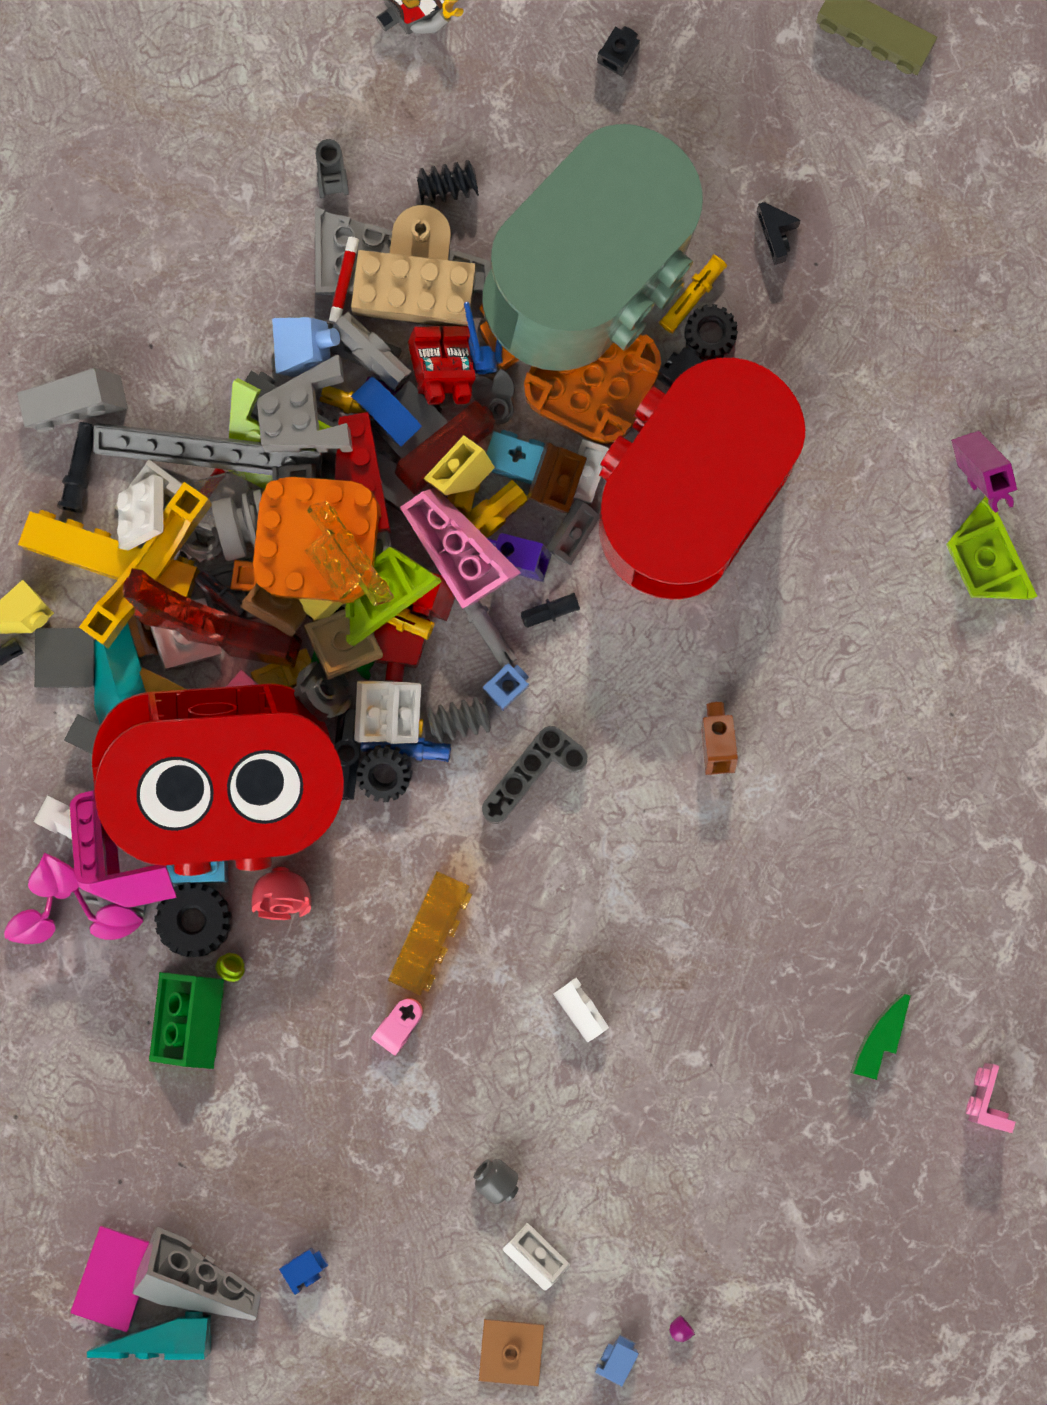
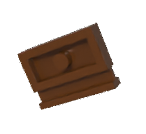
M550 442L545 443L527 499L537 501L559 512L569 513L587 457L555 446Z

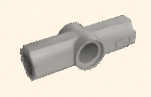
M349 312L342 315L335 322L332 328L338 330L340 341L352 351V355L368 371L372 370L394 392L404 385L412 372L390 352L391 349L374 332L370 333Z

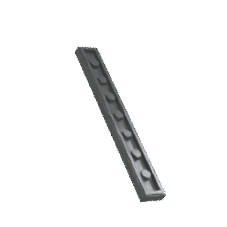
M96 423L94 425L93 454L272 475L273 466L315 464L317 479H322L323 452H317L316 449L301 448V452H265L261 442Z

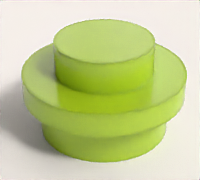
M227 953L219 957L215 964L217 974L224 980L235 982L244 975L245 964L239 955Z

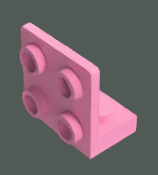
M984 1063L983 1068L979 1067L974 1080V1085L978 1086L975 1097L971 1096L967 1104L966 1114L970 1115L968 1121L1013 1133L1016 1122L1008 1119L1009 1113L988 1108L999 1066Z

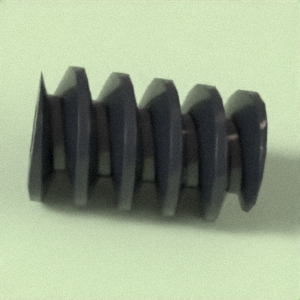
M465 160L464 169H461L458 162H454L452 171L449 170L446 164H442L441 173H438L435 166H431L429 175L426 174L424 168L419 169L417 182L421 205L424 204L426 196L431 204H434L437 194H439L443 202H446L449 192L454 200H457L461 190L466 198H469L471 189H474L476 195L479 196L475 169L469 160Z

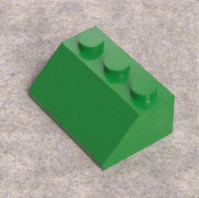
M159 972L149 1055L150 1062L214 1069L221 1004L224 994V979Z

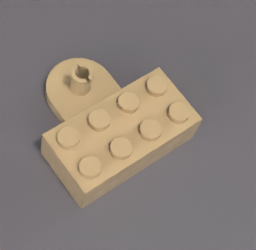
M417 205L403 211L393 226L390 253L358 250L351 303L353 315L440 326H468L464 303L469 302L472 309L476 264L448 260L451 230L446 217L439 210L426 205Z

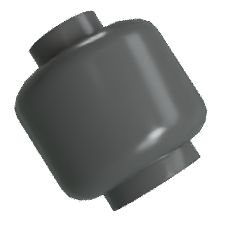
M500 1159L485 1160L474 1173L475 1189L491 1203L499 1204L504 1200L509 1202L519 1190L516 1186L518 1182L517 1172Z

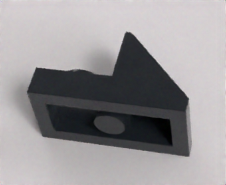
M766 202L759 203L756 212L774 265L783 263L788 256L787 252H790V245L787 236H781V233L798 228L801 221Z

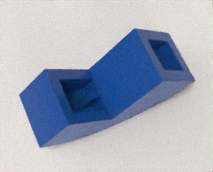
M374 377L369 378L351 395L363 411L368 412L369 416L399 446H402L422 427L414 416Z

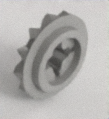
M199 523L180 549V553H185L188 560L196 558L200 563L203 559H208L212 562L215 556H221L223 552L217 528L206 523ZM198 540L202 544L206 543V548L196 545V541Z

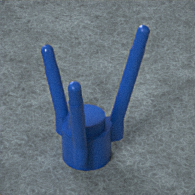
M465 302L464 308L470 333L468 343L475 374L482 375L496 372L497 364L503 363L502 345L497 340L495 352L492 351L490 346H479L470 304Z

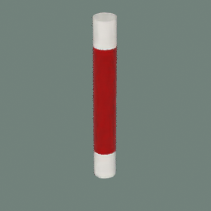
M348 237L328 321L333 324L342 316L359 244V239L355 237Z

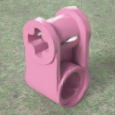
M413 998L400 1001L390 1015L384 1019L371 1039L396 1056L410 1037L412 1030L420 1021L423 1015L422 1005ZM413 1005L415 1007L413 1009V1013L416 1015L415 1018L409 1017L404 1019L403 1015L405 1012L402 1010V1006L408 1007Z

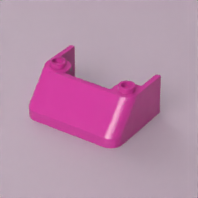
M94 790L80 793L71 800L70 819L74 872L78 886L82 890L128 908L177 898L166 865H153L120 872L118 846L112 841L102 826L96 808Z

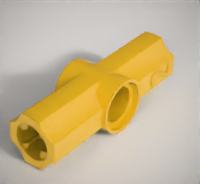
M511 480L489 500L485 499L471 510L470 518L467 519L488 538L506 523V519L529 499H527L523 490Z

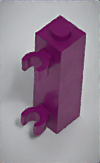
M979 430L952 439L957 466L967 476V482L973 490H976L977 487L988 498V504L995 513L998 512L997 503L1001 499H1005L1009 508L1013 507L1014 500L1009 493L1016 491L1017 486L1011 462Z

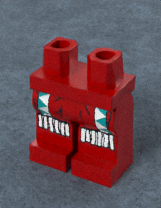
M440 326L413 328L408 340V346L415 378L418 383V394L425 395L428 405L443 403L444 393H452L456 404L469 403L476 375L470 356L468 343L470 333L468 326H443L441 331Z

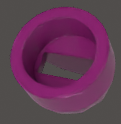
M682 1315L673 1320L670 1325L671 1337L677 1342H685L695 1335L694 1330Z

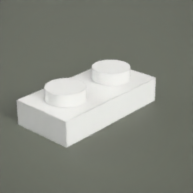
M582 439L578 454L587 457L573 498L574 500L578 499L592 505L601 479L599 474L603 467L600 463L609 450L608 447Z

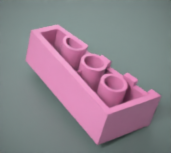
M436 488L421 492L400 507L462 609L475 604L521 574Z

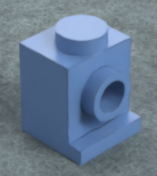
M508 663L483 686V691L504 711L529 687V684L526 682L529 676L518 665L513 668ZM505 681H511L514 684L511 691H505L502 688Z
M621 1335L616 1339L614 1345L608 1343L600 1359L604 1361V1364L602 1366L597 1363L595 1373L623 1386L639 1355L638 1350L634 1348L636 1343Z

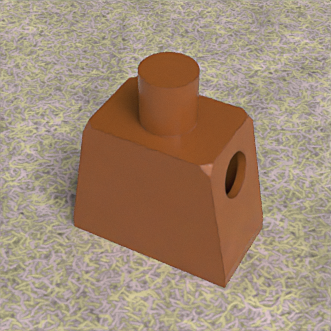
M723 702L706 704L707 717L703 718L701 726L705 775L735 773L738 755L733 715H725Z

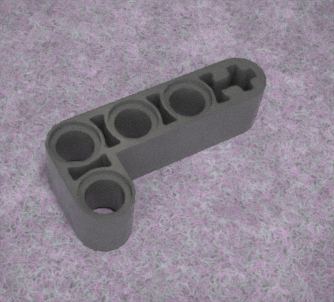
M555 726L543 728L482 805L484 818L492 824H499L506 820L552 761H555L570 773L581 772L587 764L588 756L585 749ZM547 733H554L559 737L560 742L555 748H548L543 744L542 739ZM577 751L582 755L583 761L579 766L572 767L568 765L565 758L569 752ZM536 756L540 759L541 766L537 771H529L525 768L524 761L527 757ZM509 780H520L523 788L519 794L512 795L506 791V783ZM501 791L505 798L513 801V803L509 806L505 801L501 806L503 814L501 816L495 814L491 817L489 816L491 811L488 806L499 803L501 797L497 796V794Z

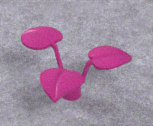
M44 853L39 864L28 879V887L32 893L41 897H47L45 911L40 914L34 909H28L18 913L8 922L4 930V936L9 941L22 944H38L48 940L55 932L54 921L48 919L53 896L58 899H65L71 895V892H74L88 919L93 921L89 929L90 933L97 938L116 940L128 936L143 923V917L139 916L132 908L123 907L118 904L104 906L97 911L96 915L92 914L79 891L74 869L63 861Z

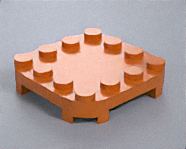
M640 334L625 351L613 343L600 358L580 368L552 371L531 366L524 380L525 400L531 409L540 416L590 441L612 445L619 435L625 437L632 429V425L636 420L634 414L649 390L654 386L658 378V371L661 368L660 351L652 338L647 334L644 336Z
M286 477L270 481L266 485L259 503L253 558V570L257 584L271 595L282 599L297 598L334 601L345 604L353 603L354 600L362 597L373 586L375 579L373 572L381 508L374 494L362 484L352 481Z

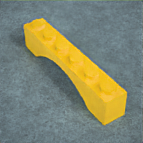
M186 482L181 485L163 512V533L146 541L121 577L95 604L79 626L80 629L109 649L212 506V503L206 496Z

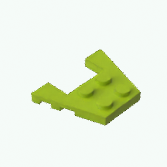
M239 378L235 379L232 384L229 439L261 442L259 421L250 417L261 390ZM318 420L319 430L331 427ZM228 470L264 490L266 485L273 481L272 475Z

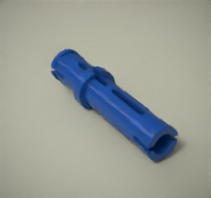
M418 738V743L361 742V752H367L370 749L374 750L375 746L378 745L384 748L387 744L391 745L390 749L395 750L396 747L400 748L399 753L401 755L405 752L408 757L416 758V761L431 759L449 762L450 743L425 741V738Z

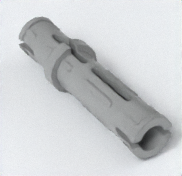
M480 601L465 607L464 610L468 615L466 619L469 623L473 622L500 664L501 669L508 663L511 664L517 660V657L513 654L487 613L489 611L488 608L482 606Z

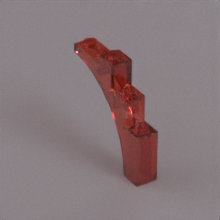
M131 569L129 578L124 582L123 597L135 607V616L145 625L178 631L188 641L219 646L232 657L295 668L303 641L296 633L291 637L274 626L243 619L208 607L167 588L143 570Z

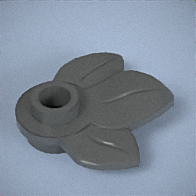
M503 369L499 370L494 380L483 376H476L472 385L474 400L463 407L471 419L479 422L490 420L494 424H505L512 419L514 404L511 399L515 392V386L508 372ZM500 404L505 408V412L502 415H498L496 411Z

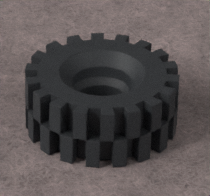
M188 882L175 886L177 898L163 900L161 903H158L156 908L158 911L154 922L157 924L155 929L161 937L160 941L173 953L185 957L206 956L218 950L219 946L223 942L225 943L228 938L227 934L231 931L232 926L230 924L232 914L229 911L227 900L222 897L219 891L202 883ZM190 908L199 909L205 918L203 927L195 932L186 930L182 925V915Z

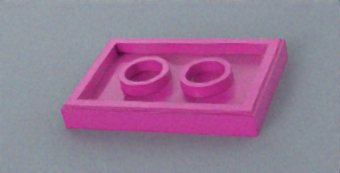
M101 1225L70 1313L128 1332L140 1298L132 1294L136 1274L149 1242Z

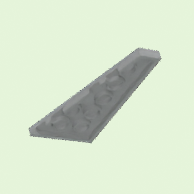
M315 207L316 295H335L348 237H355L359 239V244L347 295H353L358 250L390 253L392 230L352 220L350 217L335 215ZM450 250L449 261L476 264L474 293H483L484 283L490 272V261L460 251Z

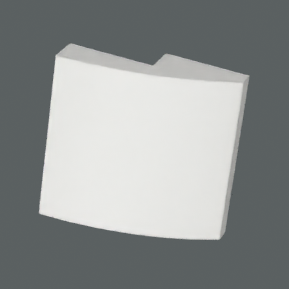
M383 681L357 682L354 740L357 742L386 741L391 744L418 743L421 684Z

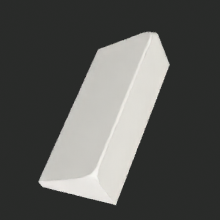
M528 1223L503 1247V1251L543 1290L550 1288L570 1266Z

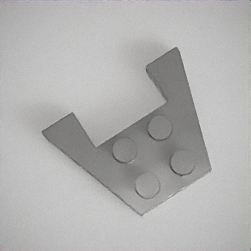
M339 355L329 358L257 398L261 445L265 452H301V448H316L317 452H328L329 449H341L342 452L353 451L351 432L347 423L319 430L315 390L344 382L342 361Z

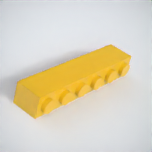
M39 510L38 514L29 512L18 543L25 550L114 580H118L141 550L138 546L129 551L118 548V541L111 539V533L95 528L94 533L83 529L84 524L67 519L66 523L55 520V514L44 510ZM178 556L177 560L173 559L150 592L183 603L190 602L196 585L195 578L200 571L194 566V561Z

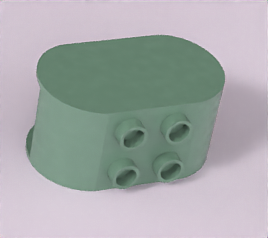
M615 124L602 127L583 139L504 222L493 241L491 251L492 269L484 283L482 304L489 328L499 343L509 353L522 362L540 369L564 371L580 368L600 358L613 343L618 345L623 351L628 349L645 329L647 323L643 320L649 314L654 304L663 310L672 302L685 284L681 279L693 264V260L686 255V252L699 222L703 204V193L699 175L685 152L664 135L642 126Z

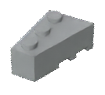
M96 368L17 393L24 427L36 429L37 432H47L53 430L54 426L72 424L83 419L128 409L121 375Z

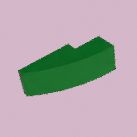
M901 994L875 1020L863 1039L850 1073L877 1080L884 1051L893 1054L897 1052L911 995Z

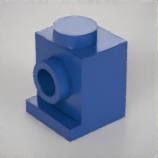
M311 1247L281 1266L279 1270L294 1295L302 1290L300 1284L304 1283L306 1287L310 1286L322 1278L319 1272L329 1265L321 1251L319 1250L315 1253Z

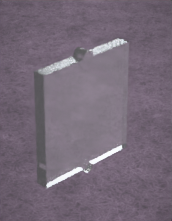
M230 471L193 481L195 489L206 496L211 503L212 501L231 497L236 508H242L241 496L243 493H247L250 504L254 505L251 496L253 489L248 486L245 472ZM211 506L204 519L206 524L215 526Z

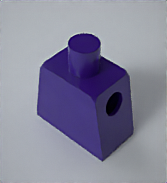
M504 533L499 534L497 541L487 538L521 572L519 575L544 582L552 554L543 543Z

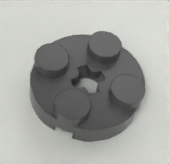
M316 661L303 668L298 674L297 686L294 687V696L298 701L302 702L303 706L317 720L326 722L339 717L349 709L352 694L348 696L346 687L349 686V682L344 673L328 680L321 664ZM322 686L326 688L325 694L321 690Z

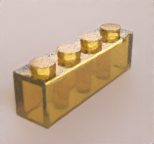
M436 871L388 978L389 982L418 995H422L424 990L430 991L436 978L435 975L431 974L436 963L442 964L448 948L444 947L448 936L454 937L460 921L456 919L460 908L466 910L473 895L468 892L469 885Z

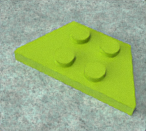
M985 496L946 546L971 598L1033 600L1038 597L998 512L995 513L990 508L988 498Z
M387 548L375 557L373 572L375 579L373 586L362 597L354 600L353 603H346L345 605L346 617L350 618V634L346 635L347 643L355 646L440 584L442 582L441 579L397 549Z

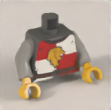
M384 0L388 9L376 16V19L385 32L399 23L406 34L413 32L415 34L437 33L451 21V16H461L464 10L463 8H456L453 11V5L458 0Z

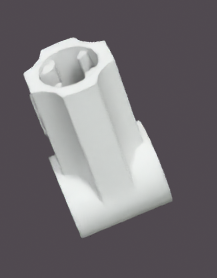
M47 795L33 822L56 834L59 832L72 840L70 807Z

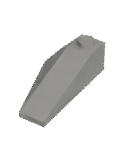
M156 1227L138 1267L132 1294L160 1305L248 1320H255L257 1318L261 1297L259 1291L234 1273H226L213 1264L215 1259L208 1254L206 1257L191 1248L193 1243L186 1238Z

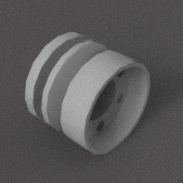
M261 489L253 491L254 505L250 504L247 493H243L241 496L242 508L238 509L231 497L212 501L215 524L227 561L246 557V543L252 542L255 549L259 503L262 497Z

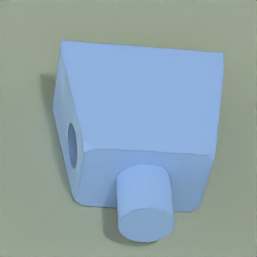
M309 317L272 319L275 369L277 374L297 377L330 358V347L340 343L338 330L335 328L328 329L326 321Z

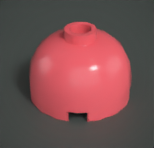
M285 867L274 868L272 872L266 873L258 879L254 885L251 899L252 912L254 913L257 910L258 917L270 920L291 919L289 913L299 912V917L305 916L311 910L310 888L303 877L297 873L291 872Z

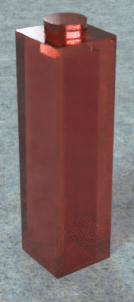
M475 400L398 461L395 475L413 494H416L428 484L424 477L463 435L475 444H478L491 434L496 422L492 412Z

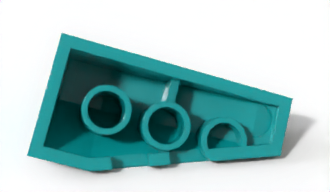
M128 622L109 649L95 640L94 708L100 725L107 714L118 703L133 695L146 693L140 675L143 664L141 658L138 657Z
M195 1310L185 1311V1316H179L95 1346L87 1351V1358L121 1359L128 1358L129 1354H135V1358L150 1359L159 1357V1354H164V1360L205 1359L211 1353V1315H203V1312Z

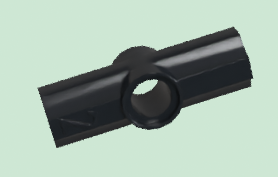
M348 709L338 717L334 747L338 756L340 750L344 747H350L355 751L352 760L348 762L340 760L344 778L342 800L355 799L357 769L361 758V742L354 740L356 709Z

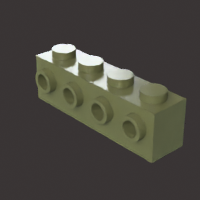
M825 0L816 19V23L820 24V28L830 34L837 33L845 37L846 42L858 48L862 46L871 51L872 56L881 61L888 60L896 64V67L905 74L913 73L917 76L938 38L868 0Z

